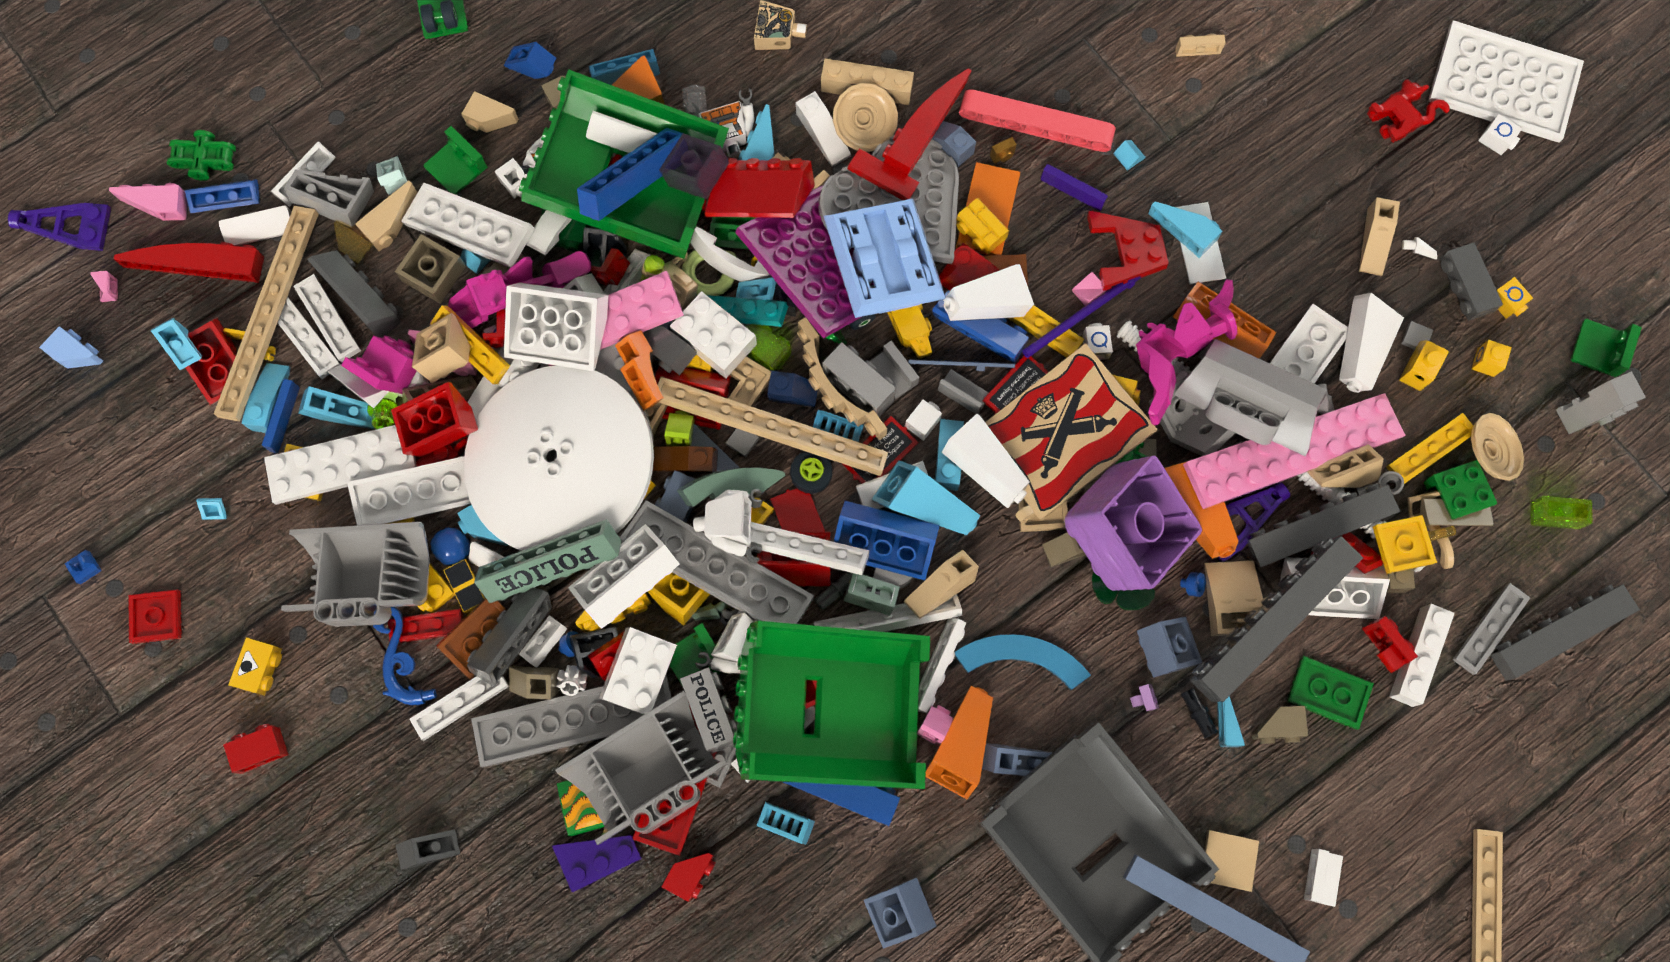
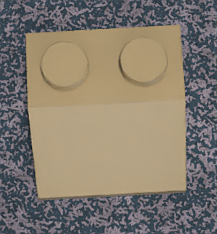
M453 313L445 316L416 335L412 367L432 383L447 377L449 373L456 369L464 367L469 361L470 345Z

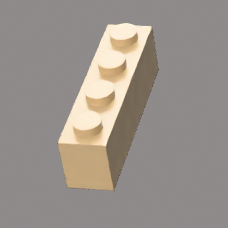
M825 59L821 76V92L841 95L849 87L860 83L875 84L886 90L895 103L909 105L914 72Z

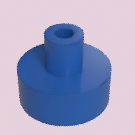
M1191 572L1187 579H1181L1180 586L1181 588H1186L1189 596L1201 597L1205 591L1206 579L1203 573Z
M570 631L560 638L559 651L568 657H574L569 636L579 634L575 631Z

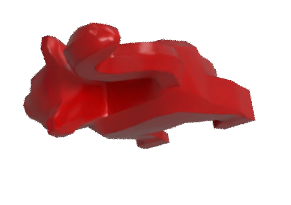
M1407 79L1402 83L1401 90L1391 94L1384 103L1380 105L1376 102L1371 104L1367 115L1372 122L1379 121L1387 116L1390 117L1393 124H1385L1380 128L1379 132L1384 139L1391 138V142L1394 143L1405 138L1417 128L1430 124L1435 119L1437 108L1448 113L1450 111L1448 103L1444 100H1433L1427 106L1426 115L1422 116L1411 102L1420 100L1422 93L1429 86L1424 85L1421 87L1418 83Z

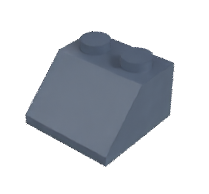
M1186 617L1161 621L1137 630L1139 644L1144 650L1147 666L1153 678L1202 663Z
M917 878L864 899L883 948L917 937L937 927Z

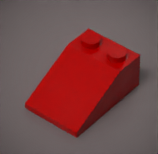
M218 318L188 333L189 339L200 352L202 358L185 368L210 405L220 399L237 355V350L231 338L223 332L224 327Z

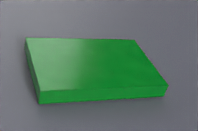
M1302 656L1286 702L1295 706H1305V710L1358 730L1374 683L1309 657Z

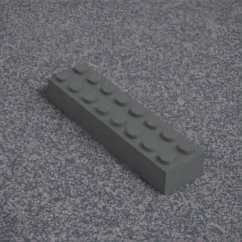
M1342 536L1334 539L1330 537L1326 541L1321 540L1312 548L1314 553L1308 559L1306 557L1303 558L1295 566L1297 571L1291 576H1285L1278 583L1280 588L1274 594L1270 592L1261 601L1263 606L1257 611H1251L1244 618L1246 623L1240 629L1236 627L1226 637L1228 642L1223 646L1218 645L1209 654L1212 658L1206 664L1202 662L1193 670L1194 676L1190 681L1211 702H1224L1363 559Z

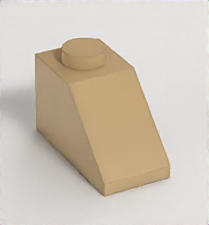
M475 91L462 112L466 125L474 131L481 130L486 133L515 124L519 120L514 108Z

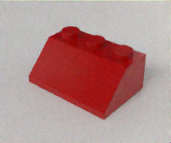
M660 366L655 374L657 385L660 378L664 377L728 399L731 376L724 378L719 373L688 367L678 375L673 370L668 373ZM667 406L662 418L668 419L669 413L675 414L676 411L683 410ZM690 413V415L694 416L695 425L721 429L722 423Z
M446 382L391 409L402 452L405 455L422 457L478 430L472 407L451 382Z
M795 532L830 541V532ZM762 550L761 553H757V558L760 559L757 562L759 565L796 586H830V567Z

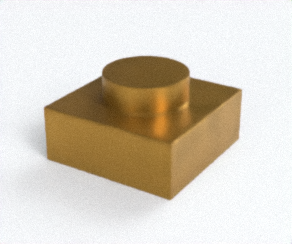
M1013 137L992 146L990 157L993 163L1005 162L1013 157L1017 145Z

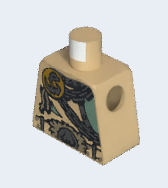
M760 0L754 34L755 50L790 49L793 37L806 38L807 24L795 23V11L793 9Z

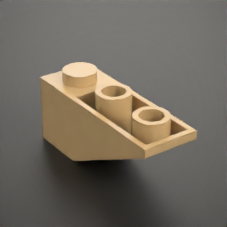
M1377 197L1368 207L1359 272L1383 275L1397 225L1399 201Z
M962 550L945 561L904 600V603L921 619L974 583L979 566Z

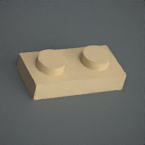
M1207 34L1205 36L1186 35L1180 37L1175 48L1176 57L1221 54L1226 43L1225 35Z

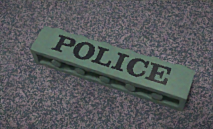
M606 519L480 566L474 583L489 603L505 600L519 592L524 593L538 585H546L552 580L568 577L579 570L589 569L598 563L615 559L619 555L622 541Z

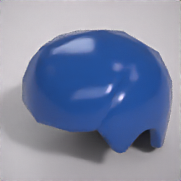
M446 527L438 531L431 540L432 554L446 566H452L466 559L470 553V541L457 528Z

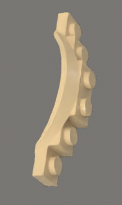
M806 317L798 322L799 331L797 334L805 344L803 345L804 355L802 356L809 367L812 366L809 369L810 378L808 381L815 391L820 390L823 395L822 401L828 409L833 408L836 414L842 412L850 423L854 421L857 427L866 422L864 424L866 430L871 436L875 435L878 440L887 436V428L874 410L868 413L846 400L830 383L819 362V335Z

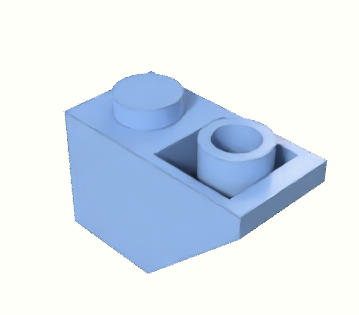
M58 327L39 347L66 368L100 365L103 362L97 356L99 351L88 342L83 345L80 342L82 337L72 329L67 332Z

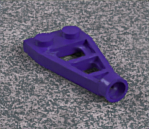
M79 203L29 211L11 210L8 214V224L11 228L23 229L79 249L103 251L111 207L105 204ZM73 216L82 217L77 235L63 231L66 218ZM43 217H56L54 230L40 228Z
M1278 482L1267 490L1226 505L1229 516L1234 514L1240 515L1246 523V527L1237 536L1238 544L1235 552L1225 558L1216 557L1219 562H1225L1241 551L1248 543L1247 541L1251 539L1250 534L1257 532L1279 504L1290 497V492L1283 483ZM1254 502H1259L1264 508V512L1256 520H1252L1244 508Z

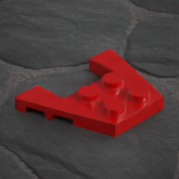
M1094 211L1088 212L1087 219L1090 233H1114L1122 266L1100 269L1099 276L1103 291L1109 290L1112 286L1122 282L1126 284L1130 279L1139 276L1142 278L1167 269L1169 262L1160 225Z

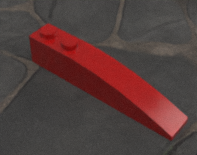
M966 69L950 79L916 110L903 129L898 128L893 137L895 142L893 145L888 144L883 152L882 157L885 158L884 162L907 176L910 175L967 84L972 70Z
M220 242V244L180 243L140 248L115 254L114 260L124 268L259 283L264 256L252 245L238 247L227 242Z

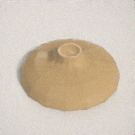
M860 83L849 87L839 96L833 109V124L836 134L845 145L856 151L859 148L865 152L874 151L879 144L888 141L894 135L897 128L898 112L895 102L886 90L875 84Z
M1488 413L1480 416L1472 427L1471 434L1472 448L1479 464L1494 478L1507 481L1517 478L1523 470L1524 463L1522 444L1517 433L1509 422L1499 415Z

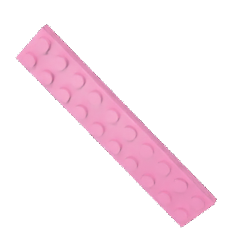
M1384 393L1317 416L1313 427L1310 448L1306 456L1273 441L1268 445H1261L1248 440L1190 460L1183 464L1202 508L1206 509L1306 473L1328 460L1369 444L1372 448H1376L1404 437L1405 433Z

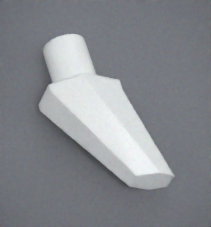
M1414 237V240L1402 241V249L1413 250V253L1437 259V251L1420 238Z

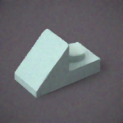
M398 156L376 164L377 178L380 185H384L388 195L394 193L407 182Z

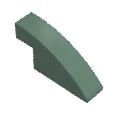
M732 468L701 476L677 489V492L687 506L694 507L709 496L711 500H714L726 490L747 491L750 494L752 490L759 489L762 493L786 475L783 471L774 469Z

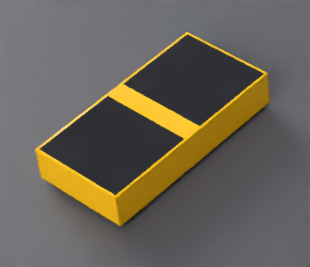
M466 559L443 570L465 614L472 611L485 598L474 583L475 576Z

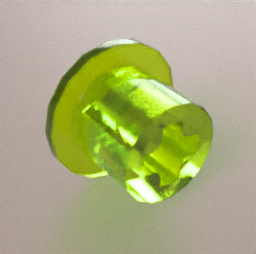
M383 398L375 408L368 404L367 412L372 417L374 428L381 429L394 425L391 409L398 407L396 402Z

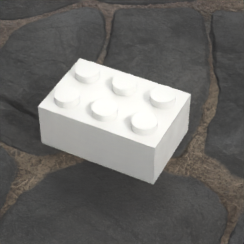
M702 291L683 311L684 316L676 318L670 325L673 334L689 344L697 352L696 355L724 378H727L757 345L754 333Z
M626 628L599 699L643 715L653 709L677 645L634 628Z

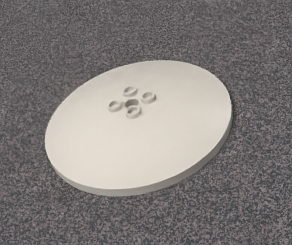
M555 365L535 369L513 379L495 393L485 404L476 418L478 430L469 434L464 456V478L473 509L489 531L506 544L520 551L606 519L615 532L618 533L639 509L647 493L653 471V441L643 411L622 386L595 370ZM556 450V459L553 462H547L546 456L548 452Z

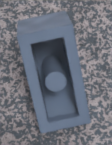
M943 121L932 138L942 146V149L949 157H953L957 168L974 154L976 141L961 126Z

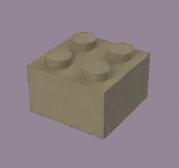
M421 234L397 267L395 273L402 282L441 304L466 268V265L459 255Z

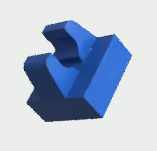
M84 550L65 563L66 568L78 584H83L102 571L88 550Z

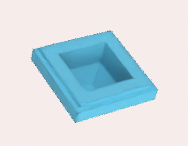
M197 498L196 501L202 520L227 519L222 498Z

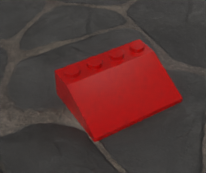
M729 158L724 160L716 171L705 216L794 218L815 186L811 160H802L801 158L780 160L779 158L759 160L757 158L737 160L736 158Z

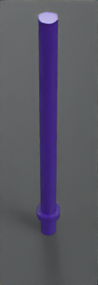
M1141 277L1130 279L1126 284L1122 282L1113 286L1022 350L1026 358L1032 356L1127 288L1131 289Z

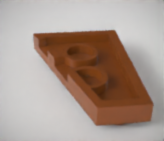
M484 598L436 645L469 680H472L474 674L467 667V660L470 654L475 649L478 650L481 647L485 634L490 629L493 631L498 624L497 619L499 615L506 610L499 601L489 603Z

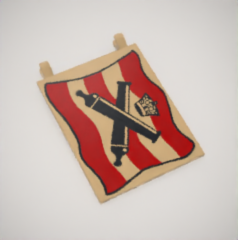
M1086 343L985 422L1030 482L1024 490L1027 492L1024 500L1028 503V506L1016 513V517L1021 523H1026L1034 514L1040 520H1043L1157 431V428L1151 424L1148 417Z

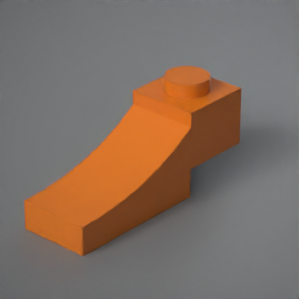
M641 330L629 334L618 342L615 347L625 363L620 370L644 411L654 406L664 397L659 390L651 367L650 353L653 351Z

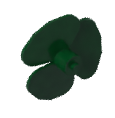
M1093 571L1091 577L1092 588L1101 603L1110 604L1116 599L1117 605L1123 610H1140L1148 606L1155 597L1153 588L1112 591Z

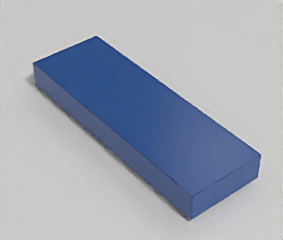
M284 379L262 442V446L270 452L279 453L300 389L292 380Z

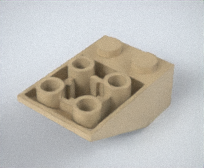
M1254 561L1204 563L1211 636L1228 635L1236 627L1240 629L1246 623L1244 618L1251 611H1257L1263 606L1261 603L1263 596Z

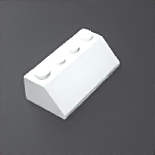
M645 524L621 544L618 557L611 561L596 564L568 588L585 611L602 629L626 608L632 606L644 593L650 591L661 579L672 573L679 565V562Z
M1285 557L1281 580L1287 575H1293L1297 571L1295 566L1303 558ZM1382 564V566L1366 574L1354 567L1308 615L1379 619L1390 582L1384 565Z

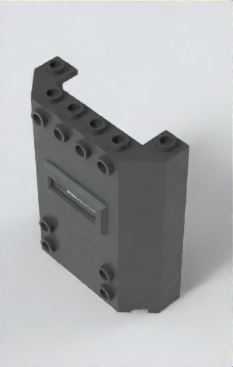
M1099 722L1087 726L1080 735L1076 736L1075 734L996 800L989 807L990 811L978 820L980 825L1091 962H1119L1118 959L1122 956L1120 951L1126 949L1132 943L1131 938L1138 932L1139 934L1145 932L1151 926L1150 921L1157 915L1158 917L1163 916L1170 909V903L1123 878L1134 854L1190 885H1208L1215 879V873L1219 870L1217 865ZM1116 833L1122 842L1081 876L1075 867Z

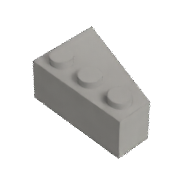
M295 170L284 187L291 203L315 209L320 215L351 228L355 225L374 193L370 178L362 177V179L348 178L347 175H340V177L328 176L321 172Z
M1629 372L1598 386L1581 399L1578 397L1572 400V403L1557 408L1556 411L1568 434H1572L1596 423H1600L1601 426L1608 424L1616 418L1627 414L1626 412L1639 407L1637 402L1646 397L1633 373Z

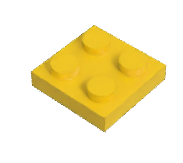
M1423 515L1373 526L1386 574L1437 563Z

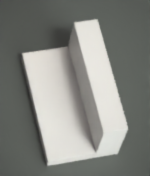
M1312 849L1304 900L1335 907L1343 856L1332 854L1322 849Z

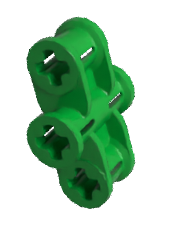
M194 131L195 141L175 139L169 142L171 152L170 158L166 161L167 165L176 169H190L187 173L190 178L205 181L210 177L208 169L231 171L234 168L232 158L233 153L236 152V146L229 142L214 141L215 135L209 131Z

